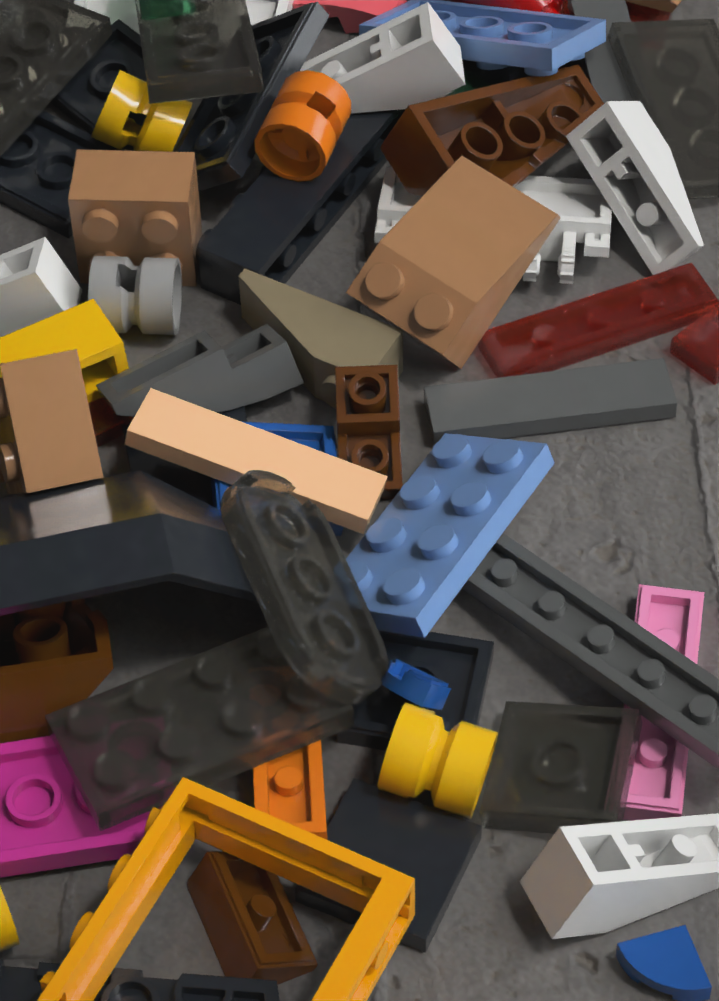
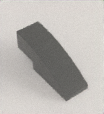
M265 324L222 347L204 330L97 384L96 387L101 397L116 415L135 417L150 388L211 411L222 412L271 398L304 382L287 341L268 324Z

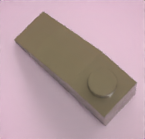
M244 268L240 273L239 289L242 318L253 330L268 324L287 341L304 383L302 384L315 398L325 401L328 405L337 409L335 367L398 365V377L403 372L402 329Z

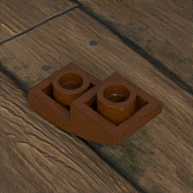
M398 365L335 367L338 458L388 476L380 500L394 499L403 486Z

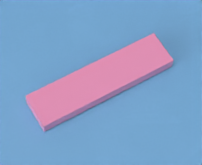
M639 584L634 622L697 664L704 592ZM624 704L611 818L633 821L682 816L689 748L626 704Z

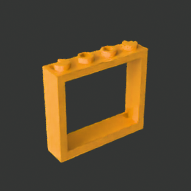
M182 777L161 810L153 806L146 821L145 836L132 855L124 854L116 863L108 881V893L95 913L88 911L78 921L70 939V951L56 972L49 971L40 980L42 993L37 1001H94L196 839L362 913L311 1001L368 1000L415 916V878Z

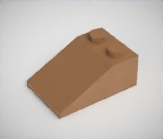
M461 155L379 241L346 293L395 327L402 329L404 333L462 369L561 217Z

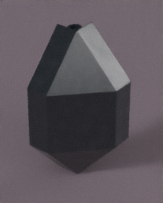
M141 470L0 498V616L154 583L172 581L269 605L280 648L293 646V620L303 618V612L319 609L302 551Z

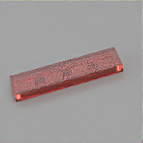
M691 262L488 329L478 343V348L496 378L549 372L718 316L719 300Z

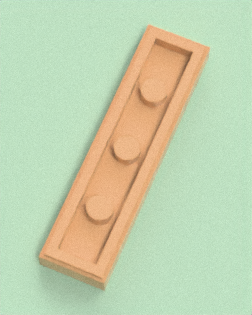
M150 388L129 425L125 439V445L361 534H364L384 491L388 477Z

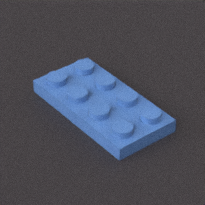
M410 0L359 24V35L428 2L460 45L462 60L476 61V67L484 70H497L508 66L524 67L525 74L530 76L556 74L559 67L570 61L583 59L586 52L606 42V19L443 0Z
M445 433L316 596L319 608L316 610L321 620L425 638L555 462L547 443Z

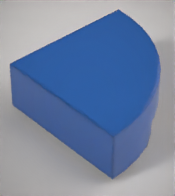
M399 659L389 661L380 681L383 686L421 707L442 710L451 691L448 683Z
M686 925L617 943L616 958L626 974L635 982L639 983L642 981L655 990L673 995L672 999L677 1001H704L710 999L712 986Z

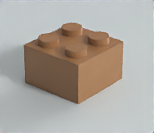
M77 149L68 204L80 283L89 284V272L94 256L129 257L134 266H139L144 257L179 258L182 271V286H196L199 270L196 248L203 233L195 152Z
M77 349L1 363L0 483L6 482L8 494L31 493L103 478Z

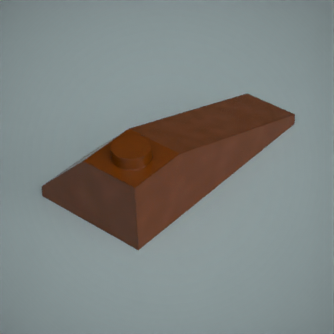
M574 65L558 69L556 74L549 76H528L408 105L380 149L408 194L422 197L461 155L512 187H515L569 143L566 135L599 109L604 102L580 66Z
M84 598L0 616V743L56 735L114 669L107 619L99 610L92 611L85 603Z

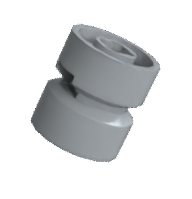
M94 256L89 272L88 301L94 298L117 333H127L132 325H138L142 334L177 335L182 309V271L179 258L144 257L139 266H134L129 257Z

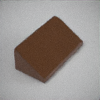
M224 851L206 852L188 879L187 887L225 977L276 980L278 985L314 971L318 963L278 875Z

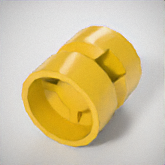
M120 70L91 137L119 150L126 145L133 146L134 151L172 152L193 103L166 90L154 95L150 93L148 82ZM130 111L146 115L142 126L128 117Z
M405 702L397 718L385 753L377 785L378 789L405 798H415L424 790L431 791V798L435 808L471 819L490 766L498 732L465 721L459 722L449 732L445 730L442 717L435 715L434 711Z

